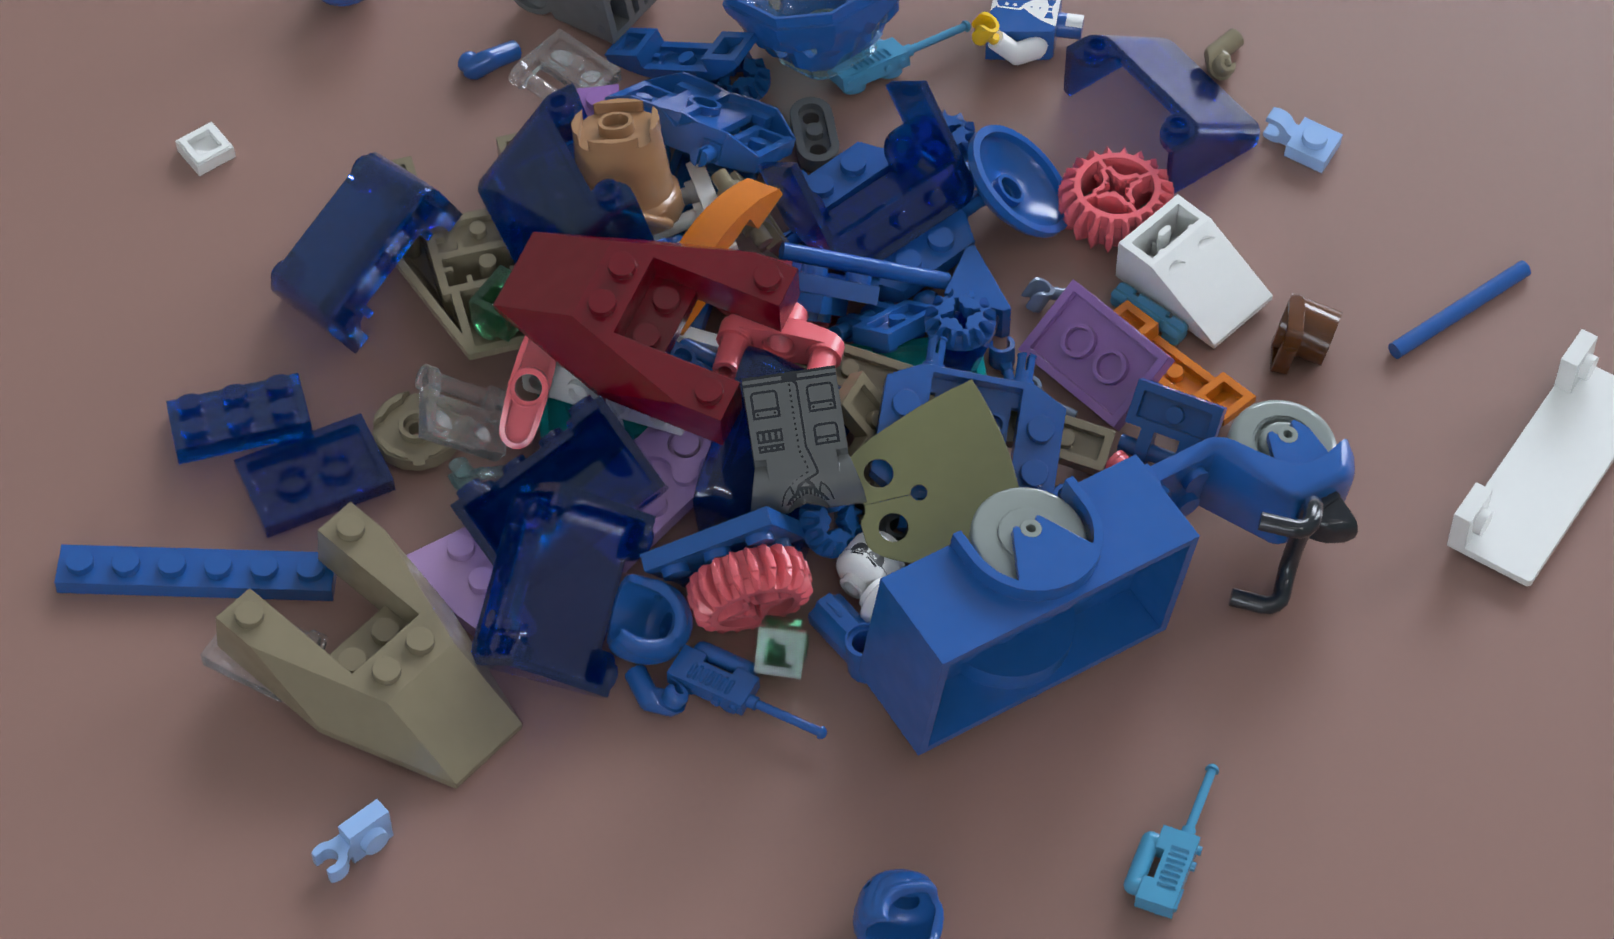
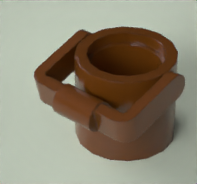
M1292 293L1271 342L1270 372L1287 374L1295 356L1321 366L1338 327L1342 312Z

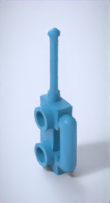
M963 20L957 26L912 45L902 46L893 37L886 40L879 39L873 46L863 50L835 68L828 70L829 79L845 94L861 93L865 90L867 83L879 78L892 79L901 75L903 68L911 65L909 57L913 56L915 52L964 31L969 32L971 24L969 21Z
M1211 763L1205 767L1206 774L1187 823L1182 826L1181 830L1163 825L1160 834L1148 831L1142 835L1123 884L1125 891L1135 896V907L1172 919L1174 912L1177 911L1189 872H1194L1197 866L1194 859L1196 855L1201 856L1203 847L1200 846L1201 837L1195 835V827L1214 777L1219 774V768L1216 764ZM1158 857L1161 860L1153 878L1148 876L1154 858Z

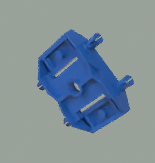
M686 72L647 79L605 97V100L616 98L643 101L644 111L652 113V106L655 107L660 118L664 145L690 154L691 163L694 166L698 164V167H703L707 163H713L742 173L754 174L791 155L796 140L779 108L751 97L728 92L712 82Z
M858 141L787 190V201L793 226L784 235L793 244L800 243L803 246L947 272L959 263L966 247L975 245L968 217L986 205L977 190L973 191L972 194L959 203H953L915 171L911 166L928 156L924 144L921 145L920 141H916L903 152L896 154L891 150ZM881 182L884 185L872 190L867 198L851 209L840 212L837 218L825 227L819 224L877 183ZM878 227L891 231L886 236L870 233L872 229ZM837 270L840 275L845 276L846 271ZM880 278L878 301L891 300L893 303H899L906 299L908 300L926 286Z
M938 335L928 336L926 359L922 364L886 375L876 434L917 407L928 402L930 395H933L935 398L972 379L986 401L1005 443L1011 410L1017 411L1011 460L1019 487L1036 488L1054 494L1066 408L1037 385H1034L1033 374L1035 361L1037 360L1036 355L1030 353L1027 358V352L1017 354L1015 378L1012 380L946 368L943 362L948 339L941 336L938 341L937 352H935ZM881 459L871 461L869 476L880 487L888 485L894 476L891 465ZM916 485L911 490V496L915 500H923L927 496V490L922 485ZM900 515L897 530L905 532L907 521Z

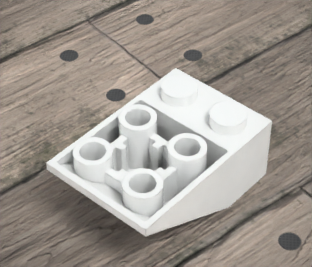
M1178 194L1118 243L1115 276L1136 289L1139 294L1142 293L1169 311L1171 318L1175 315L1187 323L1189 326L1188 330L1213 349L1273 298L1270 291L1212 219Z

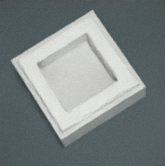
M212 121L175 141L177 151L199 176L236 157L233 145Z

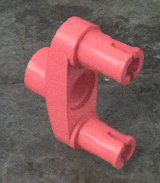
M797 302L781 332L732 314L721 321L716 337L719 346L712 371L737 380L745 353L769 359L806 364V369L835 365L836 369L842 361L845 346L842 339L836 333L807 322L809 318L808 312L804 306Z
M526 335L523 338L508 381L499 426V435L502 442L512 449H522L532 443L544 413L557 364L556 360ZM531 374L540 380L542 392L537 399L525 400L517 393L516 383L522 375Z

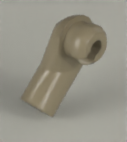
M1233 28L1229 29L1205 49L1206 69L1212 78L1226 80L1235 71L1236 62L1232 63L1230 57L1231 54L1244 44V39L1239 31Z

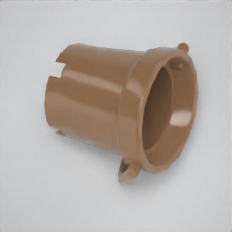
M616 98L594 103V114L584 120L582 110L578 112L571 122L574 173L557 170L551 172L548 176L551 183L558 187L560 193L570 197V215L573 226L585 236L636 240L646 239L666 229H671L674 223L679 220L685 206L678 179L670 171L658 110L652 106V113L645 112L643 101Z

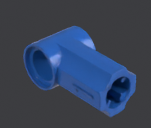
M828 593L817 600L812 611L808 613L809 624L847 663L850 676L857 682L867 684L860 675L859 668L870 622L863 620L860 614L840 593L836 595Z

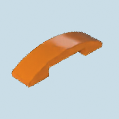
M746 178L727 189L707 206L692 223L679 243L728 249L746 225L757 229L760 228L783 193L778 188ZM697 301L680 335L683 336L706 304L705 302Z
M1126 300L1113 310L1175 360L1160 379L1159 384L1227 407L1221 426L1228 424L1243 410L1256 402V395L1225 372L1214 377L1159 336V323L1130 301Z

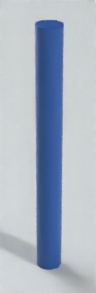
M782 242L779 248V259L943 290H946L951 280V275L948 272L787 242Z
M1520 260L1388 345L1389 352L1396 359L1406 355L1531 275L1530 266L1525 261Z

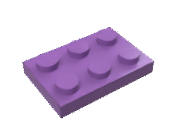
M1074 279L1018 348L1021 352H1027V357L1030 353L1036 355V365L1118 431L1126 423L1125 419L1138 380L1145 378L1158 383L1175 362L1172 357Z

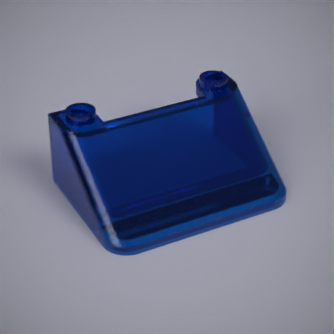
M1089 35L1066 47L1063 90L1069 96L1124 67L1172 114L1162 124L1159 140L1162 147L1168 152L1166 169L1169 181L1173 182L1174 194L1252 149L1259 141L1260 127L1256 120L1169 39L1161 37Z
M573 83L549 94L540 103L478 183L479 195L515 264L533 232L654 241L631 188L625 183L617 182L613 179H605L597 183L593 190H590L567 148L568 145L573 143L571 122L575 115L582 110L583 120L588 117Z

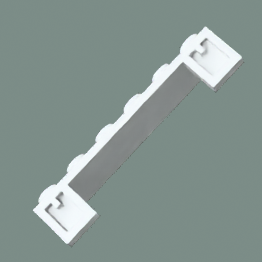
M1581 329L1561 358L1554 387L1486 486L1476 482L1455 512L1447 546L1525 586L1532 585L1614 461V375L1596 367L1599 357L1593 355L1598 336Z

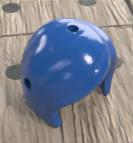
M635 574L626 575L618 587L608 623L609 628L607 630L608 647L617 657L635 664L657 665L671 660L688 642L693 630V614L688 601L678 589L661 580Z
M908 869L886 870L872 876L862 887L853 913V928L857 939H940L944 922L943 906L939 900L936 885L925 874Z

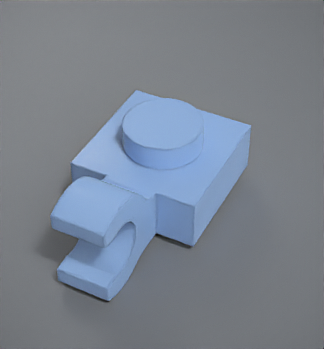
M1273 107L1266 118V122L1269 124L1264 130L1263 136L1272 142L1285 145V157L1320 173L1324 171L1341 145L1343 134L1306 117L1298 125L1288 112L1281 108Z
M378 799L371 802L339 825V834L336 837L320 843L313 849L311 853L313 863L319 866L327 859L337 860L334 865L327 869V875L331 883L342 880L349 872L350 859L356 863L366 855H373L379 852L387 844L388 840L394 836L389 811Z

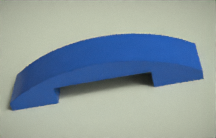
M630 27L615 44L611 45L604 55L609 62L649 78L686 72L704 80L712 81L724 77L735 70L758 38L754 32L722 31L713 43L670 42L663 40L657 28Z

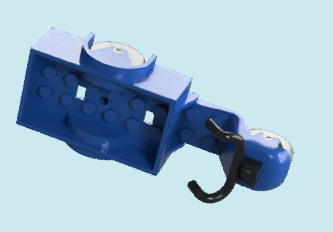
M1267 400L1253 404L1243 410L1233 421L1227 438H1207L1152 466L1148 463L1144 465L1135 454L1080 482H1077L1074 476H1071L1064 481L1060 495L1063 500L1047 491L1029 487L1009 488L997 492L987 498L976 510L971 522L968 539L960 530L952 535L950 545L880 578L859 673L919 756L1166 630L1200 537L1185 516L1192 513L1198 506L1269 543H1286L1272 595L1264 596L1233 588L1229 599V606L1260 614L1280 612L1288 605L1291 598L1298 565L1308 539L1326 544L1345 543L1354 539L1358 533L1357 521L1344 503L1355 476L1354 455L1349 441L1344 439L1337 444L1328 424L1311 409L1291 401Z

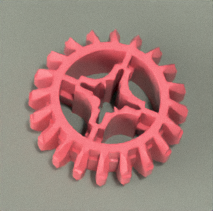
M1107 146L1101 155L1090 150L1086 159L1077 157L1073 168H1066L1063 180L1058 188V211L1060 214L1064 213L1063 220L1067 224L1065 229L1074 230L1076 241L1088 238L1090 249L1098 244H1102L1108 253L1113 246L1118 247V243L1174 198L1173 182L1169 181L1167 169H1158L1159 166L1157 165L1156 158L1144 161L1142 150L1135 155L1128 154L1125 146L1120 153H1113ZM1147 203L1144 207L1140 209V205Z
M777 543L770 547H767L766 544H761L755 548L745 547L741 551H730L724 557L714 558L711 564L702 565L698 572L693 573L689 577L690 582L686 585L688 594L686 598L697 626L703 627L705 631H717V633L721 634L728 631L738 633L745 629L754 630L762 625L769 626L773 621L784 620L787 614L796 613L800 606L805 605L809 601V596L813 593L811 572L802 552L796 551L793 546L783 547L782 544Z

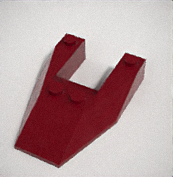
M533 232L493 306L494 310L597 396L724 445L743 408L740 382L670 355V352L698 300L781 332L800 296L799 270L796 267L757 252L674 242Z

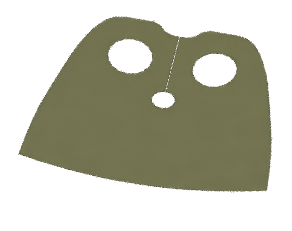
M972 379L909 412L870 438L851 456L867 500L864 503L865 515L861 520V527L867 546L873 552L883 557L906 563H913L950 545L952 535L960 530L968 539L971 522L978 507L997 492L1019 487L1004 438L986 401ZM877 459L888 462L893 469L894 476L892 481L884 487L871 486L864 477V469L869 462ZM916 485L924 486L927 490L926 498L915 500L911 496L912 488ZM896 513L906 519L908 532L902 540L891 542L881 536L879 522L885 515Z

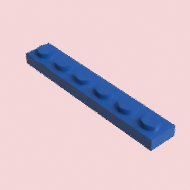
M61 544L54 584L57 593L239 598L250 588L262 599L334 601L337 575L318 560V552Z

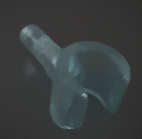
M458 457L449 463L448 467L452 473L448 474L447 477L455 489L462 493H467L473 490L479 481L514 475L513 464L474 469L466 457Z

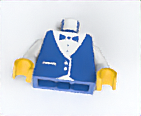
M993 0L990 13L981 12L973 20L972 27L975 31L972 33V40L979 46L986 44L985 59L1007 60L1017 66L1034 60H1049L1054 56L1057 37L1081 40L1084 15L1061 12L1062 0Z

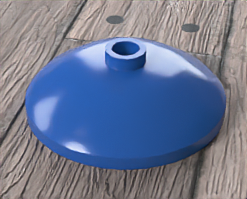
M987 125L976 132L968 145V167L973 183L990 211L1015 230L1030 236L1049 238L1056 236L1065 229L1067 224L1063 220L1064 213L1060 214L1058 211V188L1063 179L1049 158L1028 138L1008 127Z

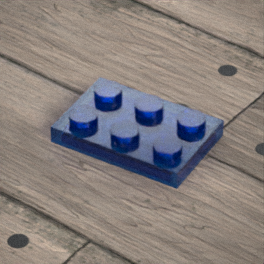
M299 373L273 375L266 380L244 385L231 384L221 390L203 394H185L178 399L166 401L179 465L314 435Z
M361 413L234 460L236 472L267 538L336 513L350 502L357 505L396 490L393 476Z

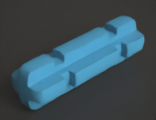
M1121 282L1114 288L1110 303L1117 308L1128 300L1159 323V332L1162 333L1161 337L1171 345L1177 346L1185 339L1189 327L1187 323L1175 315L1170 318L1169 311L1142 293L1137 296V290L1125 282Z

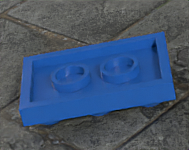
M765 506L640 554L644 572L663 578L664 581L680 584L686 588V585L690 582L689 577L693 573L698 572L702 565L711 564L714 558L724 557L730 551H741L745 547L755 548L761 544H766L767 547L776 543L782 544L783 547L791 546V543L804 539L805 535L800 520Z

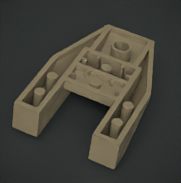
M538 128L496 137L499 170L509 203L434 220L429 219L411 156L369 165L375 204L396 268L469 360L520 349L525 335L494 310L493 304L533 232L549 233L548 230L557 225L563 234L569 233L568 222L557 187L551 183L548 177L551 169Z
M350 502L317 530L318 560L379 611L332 653L328 654L249 588L215 617L217 646L318 732L457 789L522 729V722L453 610L390 535Z

